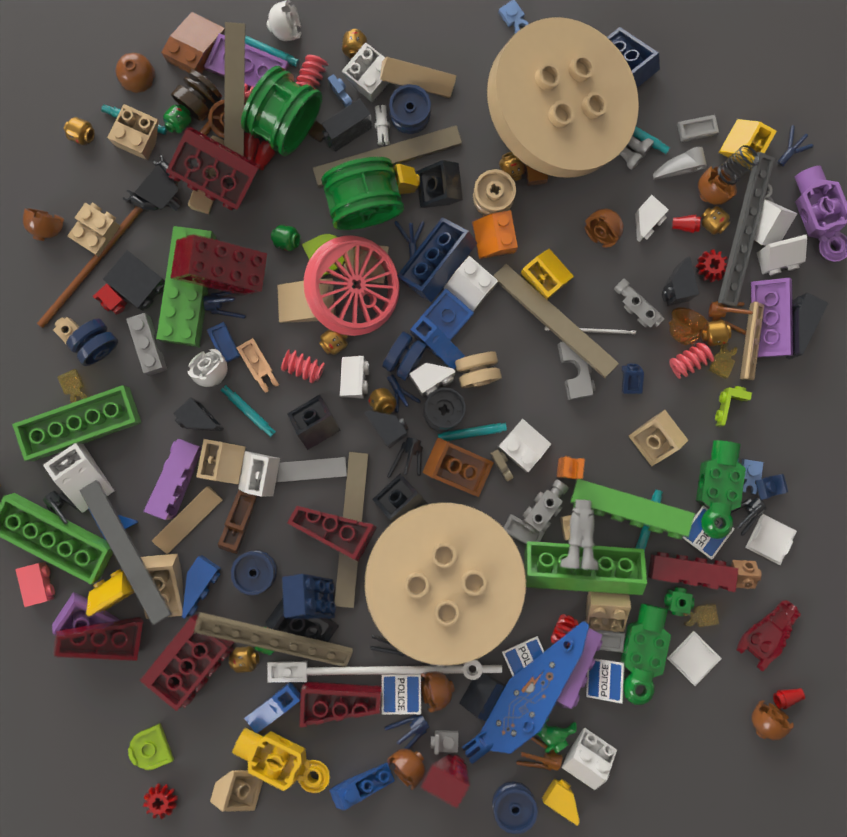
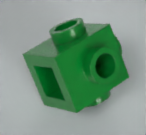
M675 587V590L668 589L664 598L665 609L672 611V615L683 616L684 613L690 614V610L694 607L693 594L688 593L685 588Z

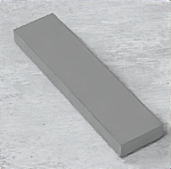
M346 457L279 463L276 482L347 476Z

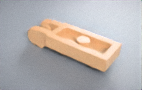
M253 338L237 347L254 379L258 381L265 393L269 391L267 384L262 379L266 375L269 376L270 381L275 387L279 385L272 373L273 370Z

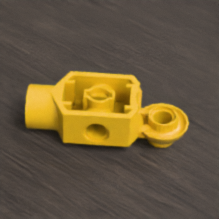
M244 728L234 746L232 754L248 761L249 774L283 791L294 784L296 780L305 791L310 793L321 792L329 783V770L321 761L306 759V749L272 731L265 736H261L248 728ZM310 772L318 773L319 779L312 778Z

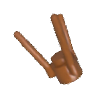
M716 301L711 302L708 316L713 317L712 321L722 320L720 319L721 317L725 318L727 312L753 314V311L728 308L726 305ZM738 302L737 306L745 305L744 302ZM725 321L726 324L730 325L731 329L746 335L745 330Z
M534 736L531 738V740L546 749L548 747ZM554 750L545 753L544 757L522 752L521 756L543 762V764L526 761L516 762L517 765L558 771L562 763V755L555 753Z

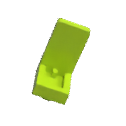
M739 386L724 389L719 396L721 405L720 410H717L715 415L716 426H725L731 399L744 402L751 400L752 392H747L746 388Z

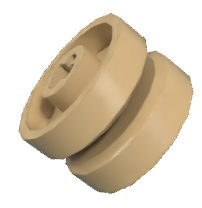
M493 169L481 174L475 182L473 201L477 210L485 216L492 213L509 211L516 194L515 182L509 174L502 170Z
M496 352L480 353L456 360L455 365L458 372H470L459 378L460 387H479L501 380L500 369L496 367L488 368L498 363Z

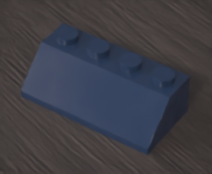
M442 217L397 275L398 279L419 296L432 303L477 245V242L468 230Z

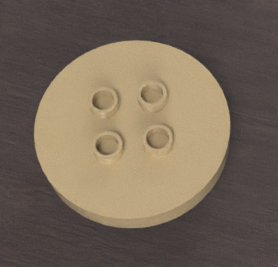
M546 18L526 25L498 53L488 78V106L499 136L516 157L531 168L544 174L570 178L592 173L618 156L634 133L638 118L639 102L637 86L632 71L619 49L605 35L580 21L568 18Z
M437 503L422 506L409 511L395 520L376 542L369 557L365 575V592L368 608L383 636L407 656L418 661L436 665H455L470 662L497 647L516 624L522 610L526 589L522 558L506 530L485 513L472 507L454 503Z

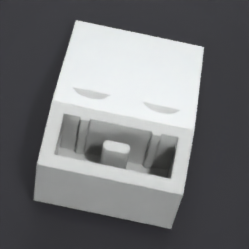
M73 444L43 465L53 481L81 513L89 509L79 491L97 480L107 496L114 492V489L84 444Z

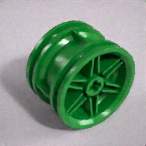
M274 66L261 77L252 90L242 113L241 128L246 133H250L254 138H265L270 142V147L273 150L278 151L282 156H288L301 145L314 125L321 108L322 93L309 84L298 85L294 82L292 73L285 71L281 66Z
M366 157L348 161L333 167L322 176L321 181L335 229L357 230L372 227L392 220L404 211L393 163L389 158Z

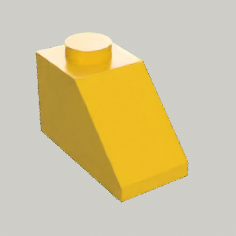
M396 164L394 171L399 193H414L420 185L419 175L415 173V168Z
M554 778L542 797L543 802L578 826L580 822L574 794L570 788L571 785L563 779L559 781Z

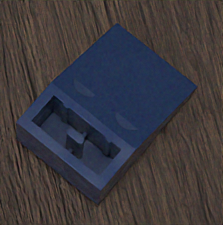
M307 574L282 577L284 618H335L336 605L333 596L335 588L332 579Z

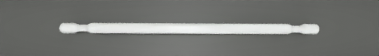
M580 328L583 332L636 334L634 330Z

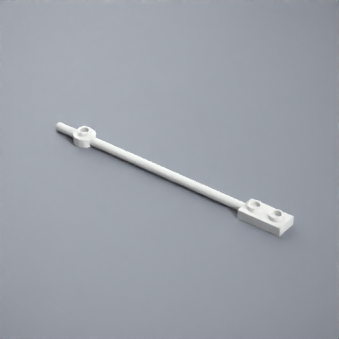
M476 659L466 662L464 665H450L446 668L438 666L308 667V661H269L268 682H307L308 675L422 674L430 671H437L443 674L464 673L466 678L475 680L482 673H502V665H481ZM471 665L476 667L474 672L469 671Z

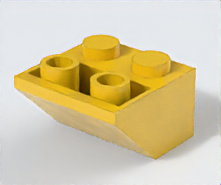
M737 119L719 153L729 158L742 145L750 146L756 153H765L777 131L759 121ZM742 147L743 155L753 163L755 158L753 154L743 149L746 147Z
M550 249L534 258L520 273L547 300L574 278L572 273Z

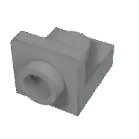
M435 730V736H431V749H434L435 755H439V752H458V731Z

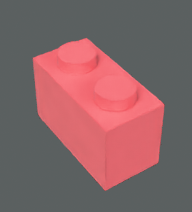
M46 562L16 569L24 607L54 599L55 590L50 583V569Z

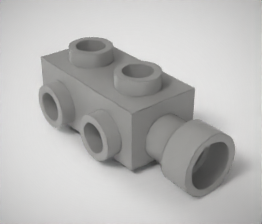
M625 278L621 280L614 290L619 295L622 294L625 297L622 301L626 304L624 308L630 314L635 313L639 317L638 321L644 327L649 326L651 328L654 325L658 327L665 318L643 296L629 286L630 283ZM636 297L640 300L639 304L635 303ZM650 310L654 313L653 317L648 315Z
M556 479L551 491L548 489L544 493L540 491L534 499L536 504L533 508L529 506L522 516L525 518L522 522L525 523L524 527L529 532L534 533L536 531L539 533L541 530L545 532L551 524L549 520L552 515L556 517L561 511L562 507L560 505L563 501L560 497L565 495L569 488L560 480ZM548 499L553 502L552 506L546 504ZM536 515L541 516L540 522L535 520Z

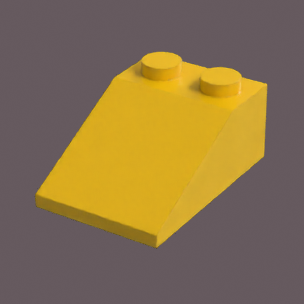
M119 569L110 575L111 579L106 582L103 579L93 585L94 589L89 591L86 611L88 617L111 608L135 593L124 571Z

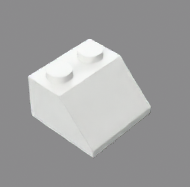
M807 235L771 243L758 251L756 254L762 274L769 273L771 276L781 273L782 269L787 268L788 271L800 268L799 265L806 260Z
M468 256L443 289H448L469 309L474 311L495 288L498 280L473 258Z
M522 419L498 448L521 469L529 472L551 443Z

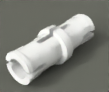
M379 105L375 106V128L377 129L378 145L384 146L383 138L385 145H389L388 128L390 124L387 121V106L381 105L380 109Z

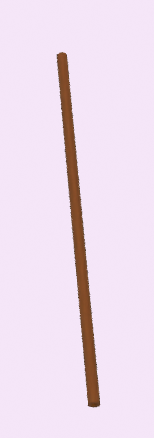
M209 120L199 131L204 135H207L211 130ZM136 206L121 223L99 257L97 255L93 256L38 321L37 324L40 327L44 328L144 209Z

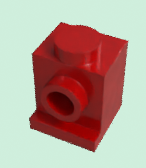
M105 284L93 295L96 300L101 302L100 304L108 312L111 310L116 315L120 314L127 304L109 284Z

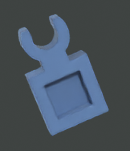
M515 0L510 1L498 11L508 27L515 26V33L520 30V26L525 27L529 24L526 20L522 19L525 14Z
M334 74L328 77L329 86L339 100L342 101L345 107L351 105L352 99L345 92L346 86L341 78L337 79Z
M742 459L741 465L746 468L743 492H746L747 486H750L751 494H756L757 486L755 481L762 477L763 462Z

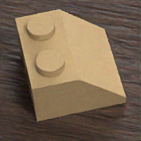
M666 410L651 418L629 435L651 467L678 451L688 441Z

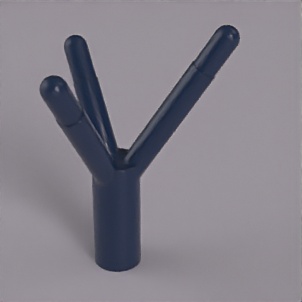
M794 125L791 126L788 150L777 161L781 166H784L793 154L813 147V144L798 148L808 137V134H805L792 147Z
M395 221L394 224L409 243V255L411 258L417 250L416 242L425 222H421L415 236L413 223H409V238L398 221Z
M394 374L387 377L395 392V399L397 401L396 413L399 412V397L405 407H408L409 404L404 395L417 403L421 402V400L400 387Z

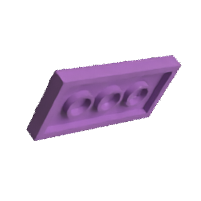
M219 33L204 67L206 70L224 78L225 35ZM245 44V84H248L249 88L255 87L261 77L274 66L278 65L283 67L285 71L287 70L288 61Z
M781 278L751 282V303L759 302L764 304L757 358L793 355L792 279Z

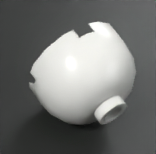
M290 0L275 4L271 8L269 20H267L269 31L273 32L278 39L283 41L295 40L301 36V32H297V26L301 27L299 16L294 5H289Z
M209 349L211 352L206 354L204 351L199 353L188 365L190 368L188 371L189 376L200 386L212 387L218 385L227 374V362L216 349Z

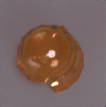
M680 307L672 311L669 331L675 341L686 346L694 344L696 340L699 341L700 332L705 330L709 324L698 312Z

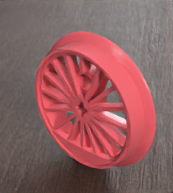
M359 236L337 237L320 246L308 262L304 275L306 301L314 316L328 329L343 335H364L381 327L395 310L399 298L398 273L390 256L373 241ZM351 248H354V271L347 251ZM359 249L367 251V255L359 270ZM372 254L378 262L363 275ZM342 255L347 266L348 272L338 261V259ZM334 263L344 276L329 269V267ZM380 264L382 265L385 273L364 280ZM327 272L345 282L323 281L320 278ZM387 276L388 285L366 284L369 281ZM353 282H356V283H357V284L355 285L356 288L353 289V288H352ZM319 284L342 285L344 287L321 295ZM366 287L388 289L387 298ZM346 291L329 308L326 307L322 300L324 297ZM348 295L338 318L331 313V310ZM364 295H368L370 297L369 305H366L364 303ZM353 297L352 323L343 321V318ZM377 298L385 302L381 310L375 305ZM357 305L362 309L366 320L364 323H357ZM368 308H373L377 313L372 319L369 317Z

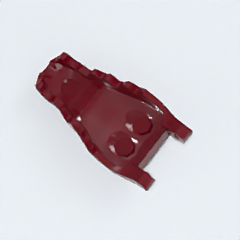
M783 600L771 613L743 634L736 650L739 653H743L746 649L760 660L757 668L763 672L786 647V640L790 637V633L793 630L792 625L801 616L798 608L790 601Z

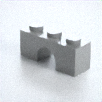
M146 313L127 318L126 320L143 373L151 376L166 371L167 366L163 354L158 349L154 339L156 332L151 317Z
M560 342L558 350L561 363L571 362L578 369L576 378L565 381L568 400L592 396L593 391H595L594 380L590 379L591 366L568 345Z

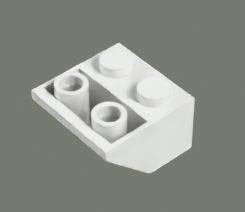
M365 43L345 66L342 73L359 93L373 102L389 82L380 80L381 65L385 57Z
M364 356L342 357L341 397L364 398V394H368V383L365 380V375H369V364Z
M425 363L411 372L410 378L422 397L424 395L429 397L441 384L446 386L454 379L455 371L453 368Z
M245 451L238 489L244 493L261 497L273 496L280 458Z
M583 728L567 752L562 768L596 790L607 781L617 749L586 728Z

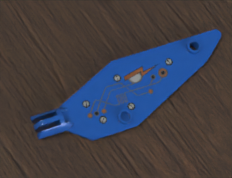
M581 622L509 679L481 732L462 747L463 750H466V756L471 757L469 759L471 764L478 761L489 751L511 754L542 730L583 654L589 630L587 622Z

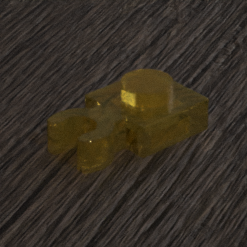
M729 343L721 346V353L715 354L714 361L709 368V371L724 379L729 377L735 363L731 356L737 353V347H734L731 352L727 350Z
M77 369L57 377L64 394H71V403L77 402V396H80L81 399L87 398L80 391L84 384Z
M715 604L695 607V613L690 612V614L684 613L683 615H689L691 618L689 622H684V625L688 627L693 626L696 622L699 627L719 624Z

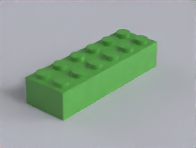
M174 226L156 339L163 343L200 347L205 314L204 296L208 294V287L171 279L176 240L193 234L215 240L216 236L212 231Z
M122 385L12 425L24 461L33 462L62 452L75 443L84 444L141 424L142 422L130 387Z
M577 479L570 503L574 504L573 508H575L576 500L591 501V510H594L593 514L603 517L605 514L611 515L610 519L618 522L628 520L630 521L629 525L643 528V525L648 526L649 531L659 534L663 533V531L668 532L667 536L675 539L689 536L695 515L692 512Z
M16 493L4 496L0 503L1 538L89 584H93L101 579L113 554L107 540L70 521L65 525L55 513Z
M527 541L524 553L526 587L643 595L647 585L644 549L593 546V556L598 562V570L560 567L561 560L568 556L570 544ZM579 547V559L581 564V560L583 557V547Z

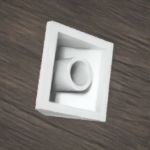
M764 199L754 240L765 246L782 241L797 213Z

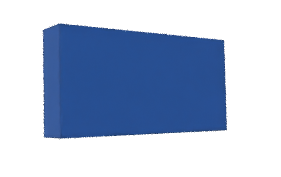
M225 322L207 329L215 349L223 355L227 363L241 357Z

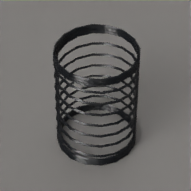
M742 145L732 154L734 158L738 154L741 155L743 160L750 164V167L753 165L752 168L759 163V156L748 145ZM742 147H746L754 153L753 156L756 159V164H754V161L751 163L743 155ZM736 158L733 159L736 161L737 164L739 163L742 166V164L738 162ZM723 163L718 167V174L725 183L734 185L741 178H737L736 172L731 168L730 163L727 164L729 166ZM721 167H723V170L724 167L727 168L729 173L731 171L732 176L735 178L733 180L735 183H730L724 178L721 173Z

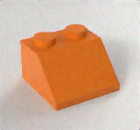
M511 210L492 213L472 222L479 259L516 253L518 245Z

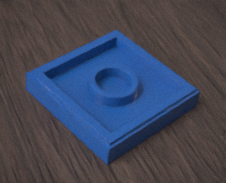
M445 288L423 315L451 341L475 313Z

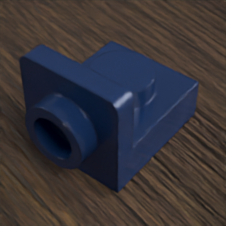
M635 363L622 366L623 394H642L644 371L641 366Z
M784 474L756 480L760 500L788 492Z

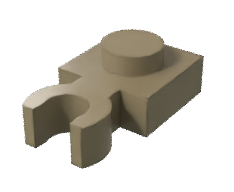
M497 449L490 453L506 482L513 479L514 476L507 467L506 462L508 459L504 452H499Z

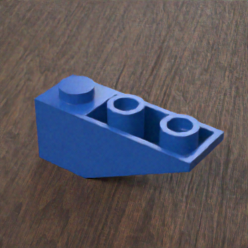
M424 315L410 329V334L426 344V348L449 368L455 369V361L465 357Z
M203 555L197 557L187 572L182 618L184 619L189 617V615L193 616L199 608L197 606L200 599H205L210 591L208 587L211 583L214 584L221 575L218 573L221 567Z
M288 682L244 719L254 732L258 733L301 700V694L292 682Z
M384 763L339 783L329 789L336 808L346 810L393 783L395 780L388 763Z

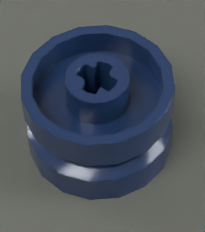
M407 84L400 86L393 92L389 102L392 124L397 130L406 134H415L426 128L430 121L431 101L423 88Z
M99 318L88 321L80 326L66 341L68 348L73 353H78L77 359L83 366H90L102 360L118 344V339L113 333L107 332V326Z
M405 331L400 334L382 365L383 368L392 372L400 364L397 376L404 381L416 369L427 347L426 344L418 340L409 348L412 343V336Z
M261 550L250 551L240 555L234 561L231 568V580L234 586L240 592L247 595H258L266 591L274 584L277 577V565L274 558ZM252 569L256 570V572H257V575H256V576H253V575H252V574H253V571H251Z
M514 781L504 783L498 787L493 795L492 806L495 820L499 827L512 834L524 833L532 828L536 822L538 810L530 789L524 784Z

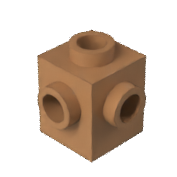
M732 560L731 567L739 568L736 588L756 589L758 581L761 580V570L758 569L756 561Z

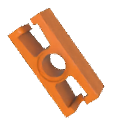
M559 458L557 477L583 479L585 459Z

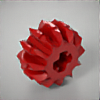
M714 249L709 253L707 251L703 252V257H698L697 261L699 264L695 266V268L700 269L697 275L703 274L704 281L708 278L710 282H714L715 279L720 281L722 275H725L728 263H724V261L727 260V257L722 258V251L716 254Z
M560 615L550 638L551 642L555 644L578 626V621L570 615Z
M160 783L155 788L150 787L149 793L144 795L146 802H144L143 807H149L146 814L152 812L153 819L158 814L161 819H164L166 815L170 816L173 813L172 809L177 807V803L174 801L178 799V796L172 795L175 791L174 788L169 791L168 784H165L162 788Z

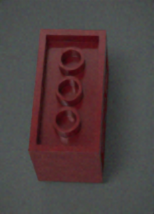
M190 127L186 129L166 172L170 174L169 177L178 182L182 180L188 183L187 187L197 192L198 190L205 192L207 198L213 201L218 199L223 202L222 205L233 211V209L238 210L260 165ZM191 159H197L198 165H192ZM214 168L216 175H210L208 169ZM232 178L234 184L228 185L226 179Z
M193 234L176 240L171 279L238 295L262 292L267 253Z
M199 613L187 621L140 679L145 686L176 711L181 707L185 709L196 697L194 692L198 693L209 681L206 677L214 674L221 666L219 661H223L234 650L231 647L235 643L234 641L194 632Z

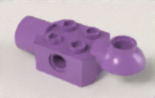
M821 166L808 168L795 176L801 196L795 201L808 236L819 238L821 255L829 261H841L847 257V236L840 232L847 224V201L839 182L826 180ZM830 245L835 246L836 251L832 250Z

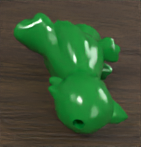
M545 722L542 730L536 734L548 746L545 749V753L552 750L558 753L569 744L566 738L576 733L577 725L575 722H572L567 728L548 726Z

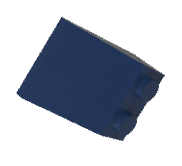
M621 27L607 37L619 49L627 61L637 88L660 70L659 53Z

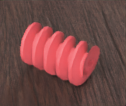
M307 55L305 57L306 62L302 64L303 69H300V75L297 76V82L295 83L300 86L309 84L312 87L320 86L316 79H323L319 72L325 73L326 69L322 65L328 66V63L318 56Z
M698 342L695 347H690L689 351L685 350L682 354L676 355V358H671L669 363L674 374L681 379V374L684 377H688V370L693 374L695 373L694 366L700 370V363L707 366V359L713 362L714 357L710 348L705 343Z
M289 349L283 359L281 370L286 371L288 369L289 374L295 372L296 377L302 375L303 380L309 378V382L314 383L320 379L325 363L323 362L318 366L317 359L311 363L310 356L304 360L303 353L297 357V351L295 350L290 354Z

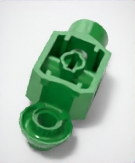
M713 440L711 459L701 462L696 501L708 508L701 519V526L704 533L714 539H722L728 536L733 528L731 510L741 507L746 468L738 463L741 444L735 442ZM717 518H720L722 520V526L720 528H717L715 526V521Z
M644 603L640 605L637 621L627 625L624 649L620 662L624 663V666L631 672L624 681L623 694L630 703L635 705L646 704L653 698L655 693L653 678L663 675L671 635L664 630L668 609ZM643 685V692L636 694V687Z

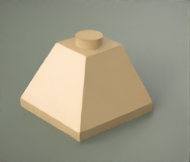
M231 771L215 782L210 802L221 811H255L263 780L249 774L248 771Z

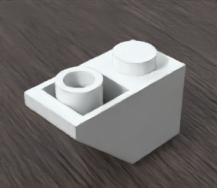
M653 195L635 213L636 235L639 242L643 238L647 240L654 232L652 228L656 224L660 226L667 218L665 214L668 209Z

